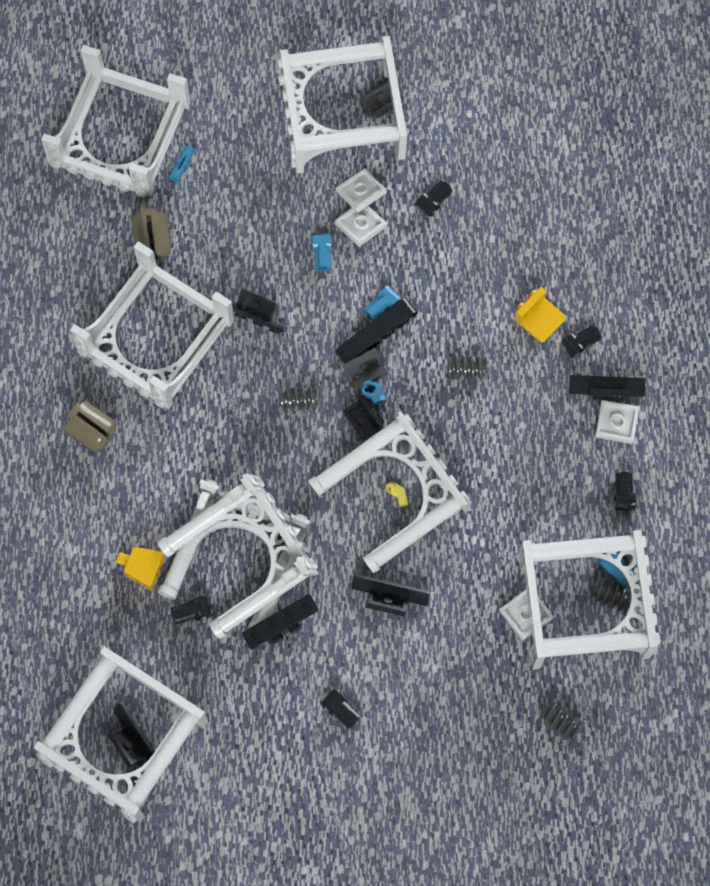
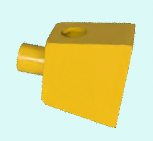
M134 547L130 555L120 552L116 563L125 566L124 574L126 577L152 591L166 555L161 551Z

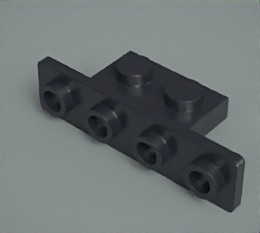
M242 289L236 305L232 304L233 311L236 312L235 315L237 317L252 319L253 324L261 327L263 325L270 327L269 330L276 334L284 333L287 330L286 327L271 321L278 303Z
M570 375L569 377L570 394L593 396L594 400H604V396L612 397V400L623 401V397L645 396V378Z
M354 574L351 588L370 593L366 608L405 617L408 602L428 606L430 591L365 575Z
M307 594L243 631L242 636L251 650L266 641L268 644L272 642L277 644L284 639L283 636L287 633L294 634L301 629L300 626L303 625L302 621L318 612L319 608L311 595Z
M121 701L113 711L122 723V726L110 731L108 736L130 768L143 760L147 762L155 750L151 741L142 732L140 724L134 720L129 707Z

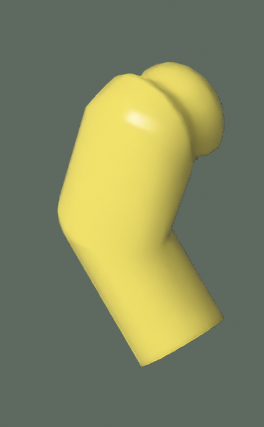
M395 482L388 483L386 491L398 499L399 507L408 506L405 488Z

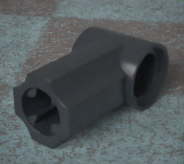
M441 180L428 193H423L415 205L427 216L431 217V213L439 209L440 204L453 190L447 182Z
M591 325L577 334L571 333L561 340V343L570 357L573 358L578 352L579 354L582 353L585 348L600 341L602 337L598 328Z
M616 473L615 511L635 510L636 496L633 493L632 473Z
M207 596L197 597L190 600L189 603L170 608L175 625L194 619L199 621L203 617L209 618L212 616Z
M335 689L320 702L323 708L326 707L329 710L328 713L330 715H334L348 729L360 718V715L346 703L345 698Z

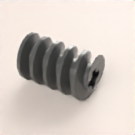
M448 355L447 374L450 379L456 374L457 380H460L463 374L465 380L468 379L469 375H471L472 380H475L477 375H479L480 381L483 380L486 373V357L483 362H481L480 357H477L474 362L473 357L470 356L466 362L465 356H462L460 361L457 356H454L451 361Z
M317 385L315 391H313L311 386L308 387L307 391L301 386L300 392L297 391L296 387H293L292 392L286 387L284 393L281 388H278L279 405L284 412H286L287 406H289L291 411H294L295 405L299 411H301L303 405L306 410H309L310 404H312L314 410L317 409Z
M602 577L597 581L590 599L594 595H596V602L603 598V605L610 602L611 609L617 605V612L624 608V615H626L631 604V591L626 595V588L619 591L618 584L612 588V581L605 585V578Z
M557 702L549 704L538 720L545 717L544 725L551 722L550 729L553 730L557 727V735L564 732L563 740L570 737V744L580 732L583 722L575 724L576 717L569 719L570 712L562 714L564 707L556 709Z

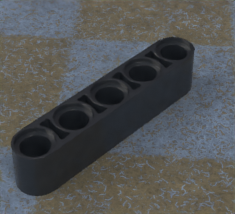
M407 298L401 299L336 349L335 354L346 364L363 355L366 351L375 348L382 339H387L395 333V329H400L409 322L411 317L414 318L418 311Z

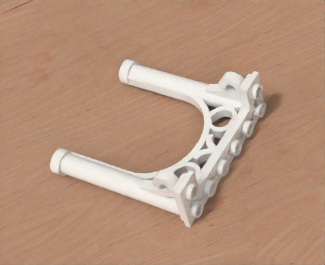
M401 411L398 413L397 419L320 475L308 480L312 488L320 496L367 461L382 456L393 457L403 461L417 474L423 489L421 511L411 524L363 557L373 573L379 571L382 565L444 520L457 514L461 508L464 512L472 510L469 506L472 503L464 491L459 492L456 487L458 482L452 475L448 477L445 472L447 469L441 459L439 461L433 456L436 454L430 444L427 446L422 441L425 439L419 429L414 430L416 425L408 414L404 416ZM406 440L411 445V452L409 454L403 455L398 453L397 444L399 441ZM389 443H392L393 451L381 450ZM416 447L425 457V461L419 462L414 458L412 461L409 460L415 455ZM432 467L441 480L432 479L426 483V480H429L427 477L428 470ZM434 484L440 485L444 490V495L440 499H434L429 496V489ZM429 502L440 504L426 514Z
M243 474V478L240 479L243 484L232 489L227 496L174 533L158 541L162 552L167 557H170L215 524L226 519H239L249 523L265 539L271 557L269 576L259 590L209 623L211 630L219 639L225 637L228 631L307 577L319 574L316 570L318 568L317 564L312 558L309 559L305 553L307 552L306 547L295 538V530L291 525L288 526L286 524L284 513L281 509L277 510L275 507V499L269 492L266 493L263 488L265 484L262 479L251 474ZM253 502L261 510L260 516L256 519L248 517V506ZM243 504L242 515L230 513ZM267 513L274 526L268 527L264 523L260 525L258 522H262ZM280 533L287 546L275 548V545H278L277 536ZM282 550H286L291 556V563L287 567L278 563V554ZM277 568L282 571H287L285 574H283L281 577L274 581Z
M201 479L199 482L201 495L191 520L214 505L215 502L217 503L227 496L229 492H220L219 486L213 480L207 479L205 481ZM253 502L248 506V517L256 519L260 516L261 510ZM243 504L235 508L231 513L236 514L235 510L242 512ZM266 513L263 521L269 523L266 526L273 527L274 524ZM284 513L286 524L288 526L291 525L296 532L295 538L298 542H303L306 535L310 533V521L301 514H291L290 517ZM228 519L219 522L176 552L163 585H160L157 593L171 600L176 599L199 543L205 536L215 530L240 528L252 532L261 538L266 545L267 543L260 532L245 521ZM283 538L277 541L278 545H275V547L282 546L283 544L287 546ZM282 550L278 563L285 567L290 565L291 556L286 550ZM277 568L274 581L281 577L283 574H285L287 571H282ZM280 596L256 612L248 628L273 615Z

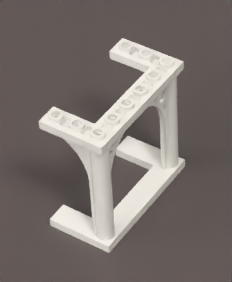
M390 36L382 37V42L295 54H288L287 49L280 50V57L277 58L279 85H283L284 89L282 91L283 101L288 104V107H285L286 119L290 118L291 123L287 124L289 135L293 136V141H290L292 168H296V173H304L305 164L321 153L334 149L395 141L398 160L405 159L407 133ZM382 59L384 78H388L395 123L348 130H333L318 124L311 118L305 108L303 95L308 81L315 73L332 65ZM301 71L306 77L304 79H297L293 73ZM296 84H300L301 87L299 89H296ZM301 116H304L306 120L301 123ZM306 125H313L314 128L311 133L304 134L302 132ZM318 130L323 132V134L318 133V135L315 136Z
M83 45L81 55L86 77L68 118L56 137L44 133L41 139L48 163L56 169L60 167L65 168L71 174L80 173L89 180H100L107 186H111V184L118 186L120 190L125 192L133 191L140 197H151L154 192V180L184 109H188L191 104L187 79L169 73L167 78L168 88L104 68L101 50ZM102 81L169 103L151 146L144 155L133 162L121 165L101 162L94 158L83 144L82 127ZM74 141H78L79 144L74 145ZM76 150L83 151L79 158L70 157L71 153Z
M137 242L134 246L138 268L93 324L85 329L74 324L70 331L77 353L84 358L88 356L92 359V363L99 368L105 367L112 377H120L129 388L134 386L139 390L138 393L145 398H152L158 407L170 409L173 405V397L225 327L227 325L230 327L233 324L232 301L218 292L214 293L212 301L158 267L154 251ZM152 277L212 315L211 319L177 362L156 370L139 368L128 362L120 353L116 343V330L120 319ZM108 333L112 335L110 339L107 338ZM103 344L113 345L112 350L108 352H102L99 349ZM115 354L118 356V358L114 360L113 357L109 356ZM166 372H169L171 374L167 376V378L169 379L166 381V377L164 374ZM146 374L148 376L147 381H145L144 377L141 378L140 376ZM153 375H159L161 377V380Z
M641 530L633 531L631 535L539 544H531V540L522 542L518 558L520 574H525L533 637V644L530 649L532 670L540 669L545 657L607 651H636L641 653L642 659H650L658 645H660V636L655 631L657 615L652 610V606L655 603L654 595L650 594L649 586H652L651 575L647 574L649 558L644 553L646 538L642 536ZM616 552H620L617 559L612 558L611 554L616 555ZM624 555L628 557V564H630L628 566L621 564V559ZM595 557L606 560L620 569L630 586L631 605L627 616L617 627L600 634L543 639L534 562ZM635 566V569H634V571H633V574H636V575H635V576H631V575L629 574V570L632 569V568ZM638 589L639 593L635 594L633 590ZM635 607H640V614L635 613ZM637 618L640 620L642 628H633L629 623V619ZM622 627H626L631 633L627 634V631L622 633Z
M104 646L100 651L101 658L43 742L38 741L34 749L37 751L36 756L50 768L53 766L62 773L64 770L71 774L69 778L78 784L82 781L88 785L86 788L94 795L100 793L104 796L103 800L111 806L118 805L121 808L120 812L126 819L132 823L135 821L141 823L145 817L142 813V808L150 791L194 726L197 724L204 729L208 720L203 710ZM114 670L121 675L126 672L183 710L152 757L142 767L130 773L116 775L104 773L94 768L84 758L78 742V730L82 717ZM69 733L73 734L72 740H64L65 737L68 738ZM65 745H73L75 751L71 755H62L61 748ZM78 757L80 759V763L76 764V761L69 762L68 760H72L73 758ZM91 770H94L95 774L90 775L89 772ZM136 776L138 779L134 781L136 785L133 787L131 778ZM107 779L113 780V790H111L109 783L105 784ZM121 779L126 780L128 784V790L124 794H121L117 789L118 781Z

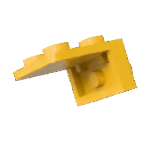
M540 287L537 291L533 290L529 294L528 300L517 306L514 319L541 343H544L566 320V316L545 298L547 291L543 287Z

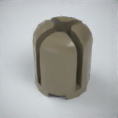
M156 208L139 210L140 214L134 217L131 214L134 246L137 242H140L151 249L148 225L152 224L157 259L168 255L172 247L167 211L165 210V213L156 212Z
M82 398V404L77 403L67 415V420L69 421L66 426L61 425L63 431L93 452L103 450L108 445V439L111 441L116 433V422L84 398Z

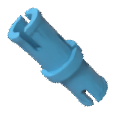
M184 146L181 155L175 160V166L168 177L173 182L179 183L182 174L188 169V163L195 153L192 147Z

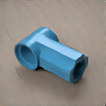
M331 234L312 235L315 270H331Z
M387 286L363 311L373 321L402 298L390 286Z
M371 380L364 382V386L361 388L362 392L369 399L373 407L387 402L380 383L372 382Z
M618 553L616 555L611 554L612 558L617 559ZM603 559L598 562L599 567L604 568L606 574L611 575L623 588L627 589L629 587V583L620 569ZM621 559V564L626 566L623 559ZM629 570V574L631 576H635V574H633V572Z

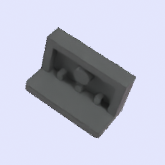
M388 82L359 99L370 118H380L386 114L385 110L390 107L393 110Z
M376 348L342 365L346 379L354 391L360 390L364 386V382L368 380L375 382L388 374L382 365Z

